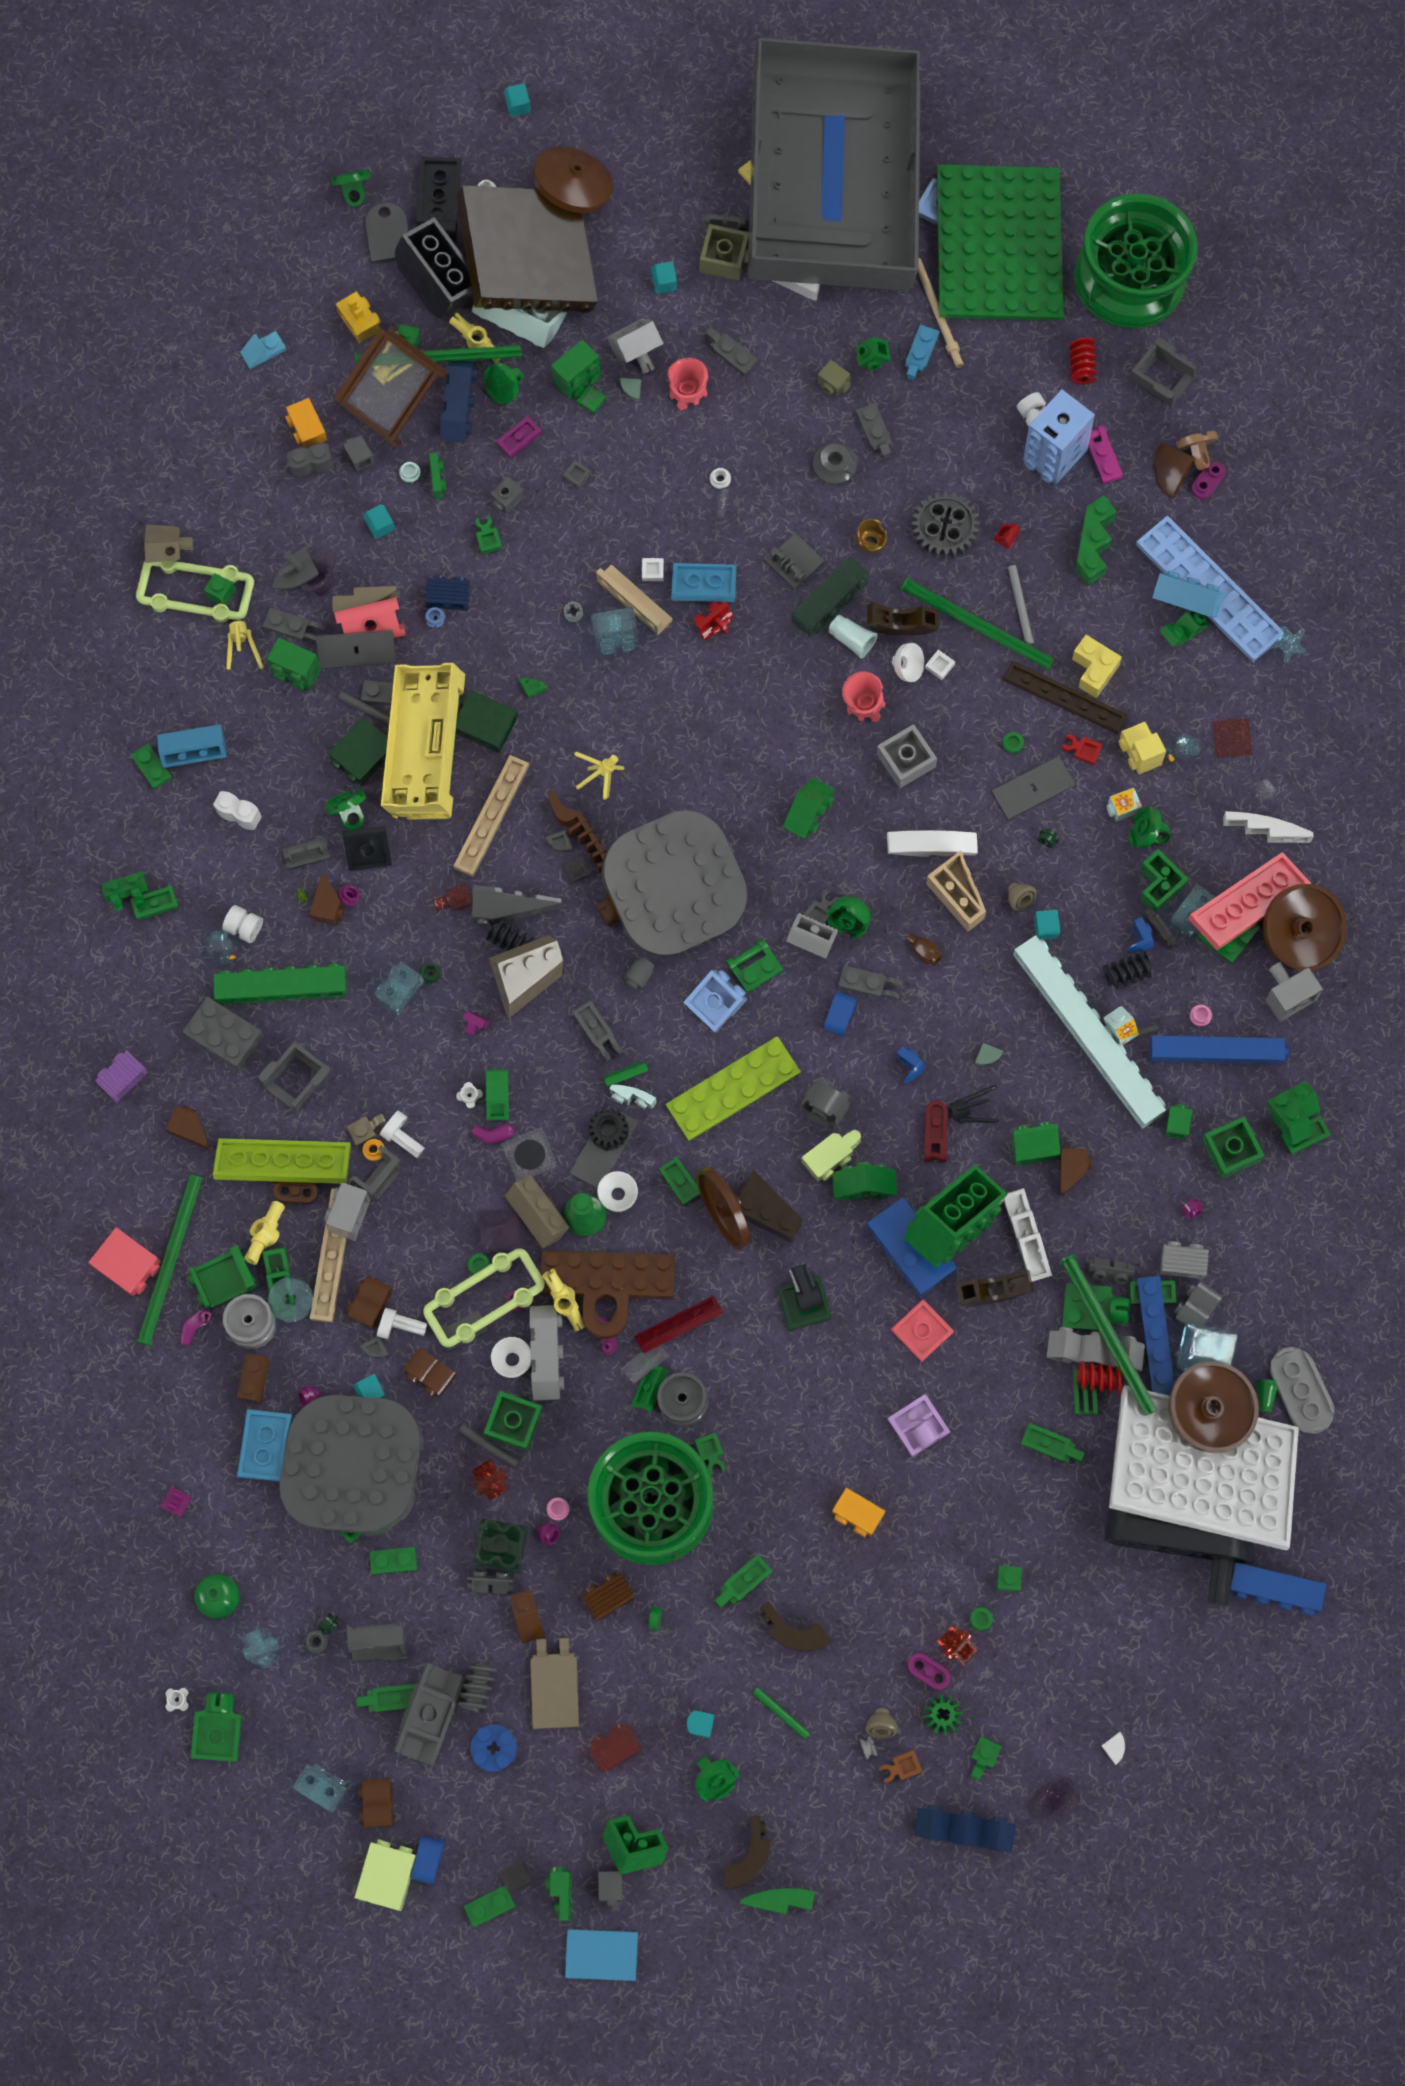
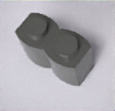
M325 443L312 445L308 449L296 448L287 453L290 469L294 477H305L312 472L322 473L334 467L329 446Z
M1201 1281L1197 1286L1194 1283L1186 1293L1189 1296L1185 1304L1180 1302L1174 1311L1177 1315L1174 1320L1195 1335L1200 1332L1223 1297Z

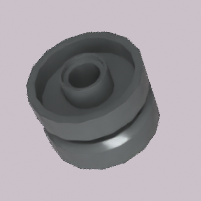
M685 1372L674 1373L664 1379L659 1386L657 1394L658 1405L664 1418L672 1425L683 1428L693 1426L700 1422L707 1413L709 1402L706 1388L701 1380L693 1374ZM680 1397H687L684 1402L678 1400Z

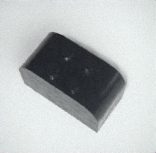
M435 217L401 236L395 249L397 266L421 301L434 316L442 318L473 300L467 261Z

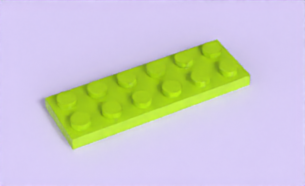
M777 1036L666 1103V1107L687 1140L691 1141L800 1075L801 1071Z
M218 1138L213 1178L214 1180L347 1184L351 1144L350 1142Z

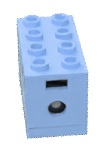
M1061 389L1029 425L1023 458L1026 467L1032 471L1034 469L1038 471L1045 482H1052L1056 485L1088 450L1095 414Z

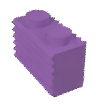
M125 1051L124 1054L119 1053L113 1059L114 1063L108 1069H102L95 1080L116 1103L148 1073L128 1051Z

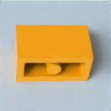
M309 398L286 407L288 415L285 418L289 427L295 428L296 433L293 435L298 445L302 444L304 448L308 449L312 445L327 441L325 430Z
M846 1488L832 1510V1514L835 1515L834 1520L844 1526L847 1523L855 1527L853 1531L865 1538L866 1535L870 1537L873 1535L885 1514V1510Z

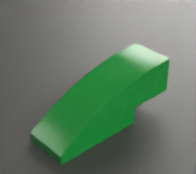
M286 1246L263 1250L262 1253L267 1272L266 1277L275 1319L296 1315V1300Z
M790 1888L768 1890L741 1899L740 1904L781 1914H787L788 1905L812 1910L815 1891Z

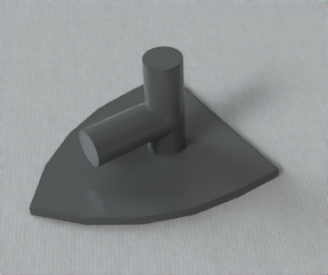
M305 546L295 554L291 552L284 554V558L287 561L277 570L278 574L272 588L281 590L292 589L305 584L319 575Z

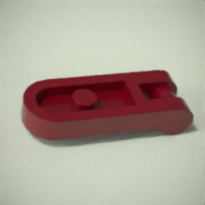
M932 1101L926 1107L924 1162H931V1160L946 1162L948 1109L942 1101ZM931 1145H940V1151H931Z

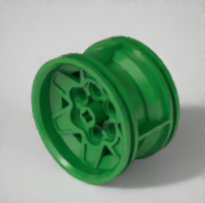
M1136 193L1118 196L1099 207L1087 225L1083 246L1079 252L1074 269L1076 291L1085 307L1097 318L1108 324L1130 329L1155 325L1171 315L1181 301L1187 279L1192 272L1197 257V237L1189 219L1172 203L1148 194ZM1115 237V241H1112L1109 245L1105 243ZM1168 258L1171 263V268L1165 267V260Z
M659 1432L632 1434L611 1445L595 1464L588 1485L590 1513L602 1540L622 1558L643 1565H661L673 1562L691 1552L703 1539L710 1526L714 1504L710 1475L698 1453L684 1441L672 1435ZM643 1460L639 1472L626 1468L636 1461ZM668 1462L677 1466L684 1473L670 1475ZM651 1471H657L660 1474L659 1479L655 1482L647 1479V1475ZM635 1480L639 1483L636 1491H629L626 1488L629 1481ZM669 1484H675L679 1489L676 1494L669 1495L666 1492V1487ZM612 1488L620 1496V1499L609 1507V1495ZM648 1496L658 1498L655 1500V1504L646 1503ZM694 1496L693 1509L690 1513L683 1503ZM628 1503H633L637 1506V1510L633 1514H627L624 1511V1507ZM667 1507H673L676 1509V1515L672 1518H667L663 1514L664 1510ZM647 1516L653 1517L656 1520L654 1526L645 1527L643 1525L644 1518ZM633 1526L635 1528V1538L626 1534L621 1529ZM664 1530H669L675 1533L674 1535L661 1540Z

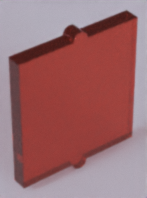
M1229 718V720L1213 721L1217 757L1233 756V758H1236L1239 755L1253 754L1249 719L1233 720Z

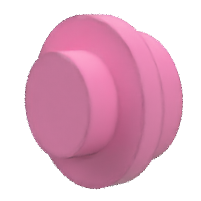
M1196 1005L1190 1012V1020L1199 1027L1208 1025L1212 1019V1012L1205 1005Z
M553 1498L547 1504V1513L553 1520H563L569 1514V1505L563 1498Z

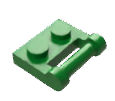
M763 938L757 941L755 946L734 959L731 957L726 960L728 967L746 993L756 989L784 970ZM761 951L764 953V957L745 969L739 970L738 966Z

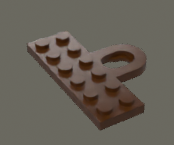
M542 1250L541 1276L545 1272L549 1271L550 1273L551 1269H555L561 1282L572 1288L575 1296L584 1297V1326L596 1338L611 1339L623 1332L628 1322L629 1298L674 1299L675 1254ZM544 1280V1289L539 1294L551 1295V1290ZM605 1297L613 1299L617 1304L616 1312L612 1315V1320L609 1323H602L599 1320V1314L595 1310L597 1301Z

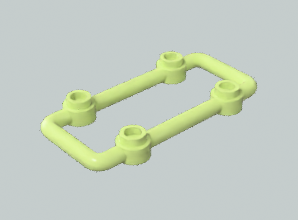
M177 560L144 562L136 599L141 604L152 606L156 612L173 609L213 616L217 622L224 623L228 619L241 620L246 616L254 579L248 573L238 572V569L233 565L220 569L178 562ZM151 567H161L168 574L174 573L176 570L210 576L216 573L232 581L233 584L238 580L245 581L239 611H230L224 604H218L212 608L167 600L166 596L161 593L155 594L152 597L144 596Z
M515 1249L508 1254L498 1253L493 1257L492 1264L450 1290L448 1288L439 1289L435 1294V1299L425 1305L423 1314L442 1346L453 1347L459 1342L469 1343L474 1340L477 1331L518 1306L522 1308L528 1307L532 1303L533 1297L544 1289L545 1282L529 1254L524 1249ZM520 1257L536 1285L530 1289H517L512 1300L471 1325L467 1323L459 1325L456 1329V1334L448 1339L432 1311L439 1306L443 1308L450 1307L454 1302V1297L496 1271H508L512 1261Z

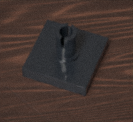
M386 826L342 831L349 871L392 865Z

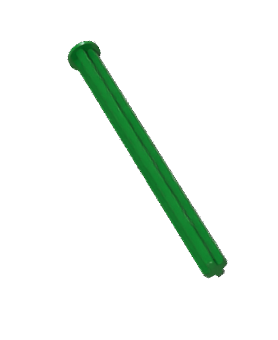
M519 345L422 351L436 363L520 358L522 355ZM357 352L355 353V366L362 357V355H357ZM404 352L379 353L371 366L418 363Z
M908 576L905 580L901 592L906 591L1047 670L1052 667L1054 663L1052 657L911 580V577Z
M189 1176L139 1337L135 1339V1342L149 1347L153 1345L151 1340L202 1183V1178L199 1176Z
M1073 1254L1065 1257L1060 1261V1265L1065 1267L1145 1415L1153 1414L1157 1408L1076 1262V1255Z

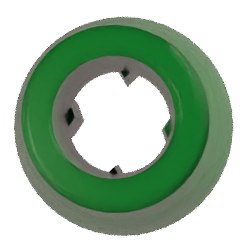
M1258 1379L1255 1388L1259 1411L1272 1412L1278 1388L1276 1380Z

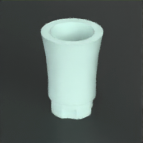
M841 615L836 616L829 626V633L850 648L861 659L867 655L877 639V633L865 629Z

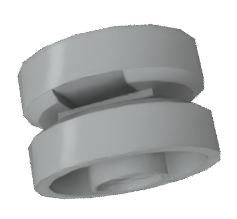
M243 1294L234 1298L227 1305L223 1313V1324L226 1332L237 1346L242 1348L257 1349L265 1346L273 1338L276 1331V1319L273 1311L263 1298L254 1294Z

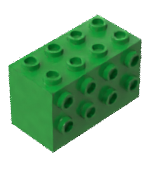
M974 1165L964 1174L961 1173L951 1185L948 1184L939 1195H935L927 1205L917 1210L914 1214L916 1219L914 1218L906 1227L908 1232L904 1239L935 1268L939 1267L942 1263L946 1265L953 1259L955 1252L961 1253L965 1249L968 1241L974 1242L981 1234V1230L985 1232L993 1224L991 1219H994L1001 1212L1000 1206L1008 1194L977 1165Z

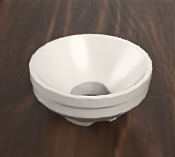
M903 644L896 651L895 656H893L892 664L898 677L906 682H915L921 677L924 669V655L917 644Z
M620 1171L611 1172L601 1179L597 1189L598 1198L606 1209L622 1212L629 1209L635 1203L638 1187L635 1180L629 1174ZM615 1188L624 1190L625 1196L622 1200L612 1198L611 1194Z
M504 1338L492 1350V1365L498 1374L504 1377H520L527 1372L531 1365V1349L520 1338ZM510 1353H515L519 1356V1362L515 1366H509L506 1363V1357Z

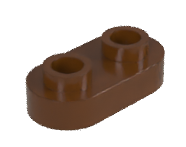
M277 1182L273 1188L275 1197L284 1203L308 1205L314 1203L318 1198V1189L314 1183ZM284 1188L289 1189L287 1195H282L281 1193ZM310 1190L311 1195L305 1197L303 1195L304 1191Z

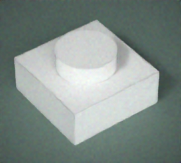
M642 558V581H663L664 559Z
M938 650L925 665V669L940 680H943L954 667L955 661Z

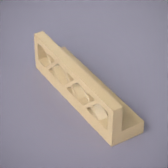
M612 564L605 571L600 568L596 572L597 582L657 635L673 621L665 611Z

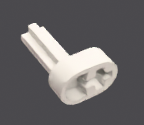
M398 1110L384 1126L380 1135L387 1141L392 1139L414 1157L418 1158L425 1148L400 1130L406 1122L407 1116Z
M385 1308L377 1332L378 1337L388 1339L392 1327L424 1336L428 1323L398 1315L396 1310Z

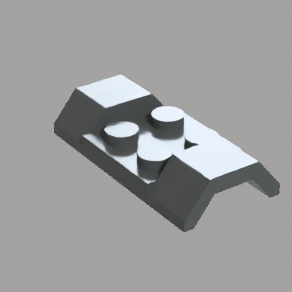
M428 1662L425 1663L419 1682L415 1684L399 1728H401V1731L393 1749L394 1752L434 1766L465 1682V1677L436 1667Z

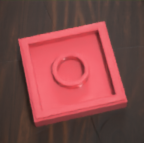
M924 1299L891 1329L921 1362L954 1333V1330Z

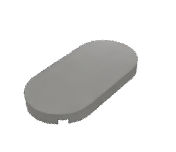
M1295 1347L1281 1349L1271 1360L1269 1372L1271 1379L1276 1380L1277 1392L1292 1424L1302 1432L1310 1434L1320 1433L1327 1429L1333 1420L1335 1409L1330 1395L1313 1359L1307 1352Z

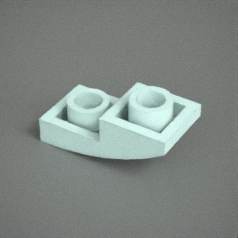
M611 1085L609 1088L612 1094L611 1098L619 1104L625 1102L629 1105L633 1098L636 1099L634 1102L643 1109L648 1107L652 1110L656 1104V1098L642 1090L623 1085Z

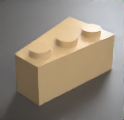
M960 850L927 876L926 884L965 930L969 932L985 919L986 910L974 885L970 870L965 863L963 853Z

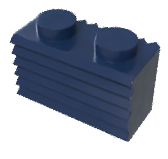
M441 575L427 578L426 607L469 611L470 581L464 577L446 579Z

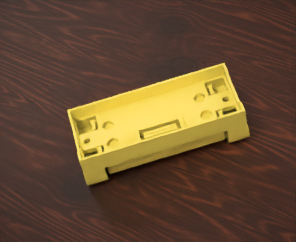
M443 663L434 666L395 665L381 806L394 818L407 817V819L412 820L448 819L452 816L453 797L449 792L459 695L464 693L465 673L454 663Z

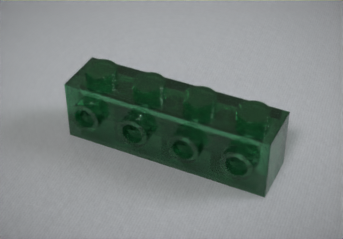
M849 556L792 612V622L809 637L814 633L818 634L824 628V623L829 618L831 620L834 619L839 613V609L844 604L848 605L854 598V594L858 590L862 591L869 583V572L854 558Z

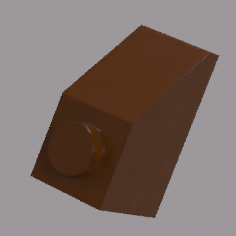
M321 874L309 915L313 921L337 926L338 921H342L345 909L342 908L341 901L326 875Z
M186 1105L183 1108L176 1106L166 1131L170 1135L209 1150L210 1144L201 1120L196 1114V1110Z
M1061 1148L1059 1196H1064L1086 1176L1088 1169H1092V1156H1088V1149Z
M532 1590L509 1596L522 1643L545 1637Z

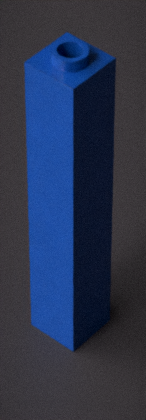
M824 115L821 215L827 221H842L845 115Z
M1152 1036L1150 1040V1062L1283 1065L1285 1059L1289 1057V1046L1285 1045V1038Z

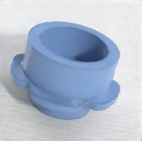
M436 607L429 609L425 614L426 623L432 628L435 626L441 627L446 619L445 613Z

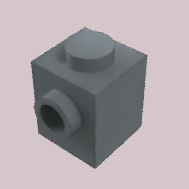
M509 477L490 493L492 506L500 512L502 510L506 514L524 498L523 489Z

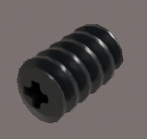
M504 918L491 928L486 937V940L492 939V944H499V948L502 950L506 948V951L534 941V937H531L528 941L526 940V932L519 936L520 928L511 931L512 923L505 927L506 919Z
M1145 951L1143 956L1137 953L1135 959L1132 956H1128L1127 962L1124 959H1120L1119 964L1113 961L1110 967L1107 964L1103 965L1108 985H1113L1117 990L1119 989V982L1125 987L1127 986V979L1135 984L1136 976L1141 981H1143V974L1145 973L1149 978H1152V967Z

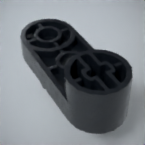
M1108 1506L1104 1538L1106 1543L1121 1547L1212 1560L1208 1603L1216 1606H1228L1233 1563H1251L1253 1542L1183 1525L1164 1523L1162 1520L1112 1509Z

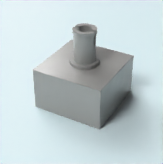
M642 318L607 336L617 360L627 363L636 358L643 374L649 372L648 369L652 371L655 368L647 352L662 345L663 342L652 320Z
M1281 962L1269 969V972H1271L1279 985L1271 989L1265 1001L1279 1022L1317 1001L1323 988L1309 967L1290 978Z

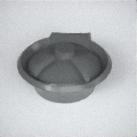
M837 442L828 443L820 447L815 453L813 467L816 474L822 480L829 483H841L856 475L859 457L845 444Z

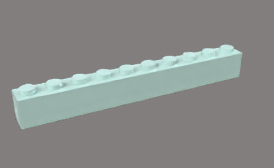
M1035 935L1014 950V957L1142 1129L1164 1115L1166 1111L1164 1101L1160 1096L1156 1097L1152 1092L1153 1088L1150 1082L1140 1076L1138 1066L1134 1061H1129L1126 1057L1124 1047L1114 1041L1110 1028L1103 1026L1099 1021L1100 1016L1098 1012L1088 1006L1086 1003L1087 998L1083 992H1078L1073 986L1075 983L1069 974H1064L1060 961L1055 956L1052 957L1045 941L1043 939L1039 940Z

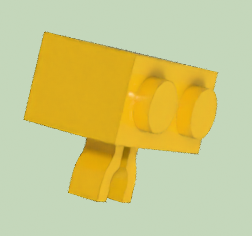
M357 291L336 303L339 315L359 344L377 334L380 330L379 324L381 321L375 312L371 313L367 299L364 296L361 298Z

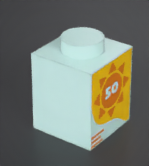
M1131 788L1110 796L1106 807L1110 817L1114 816L1117 822L1134 816L1142 808L1135 789Z
M1122 1006L1104 1017L1106 1026L1113 1033L1112 1038L1122 1046L1139 1035L1134 1018Z

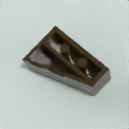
M753 1170L739 1195L742 1203L741 1208L746 1220L792 1243L802 1225V1218Z

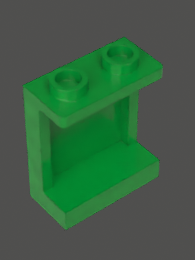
M238 1245L229 1248L230 1252L198 1267H189L191 1274L187 1276L192 1287L197 1286L199 1294L196 1296L201 1307L205 1306L208 1310H212L258 1288Z

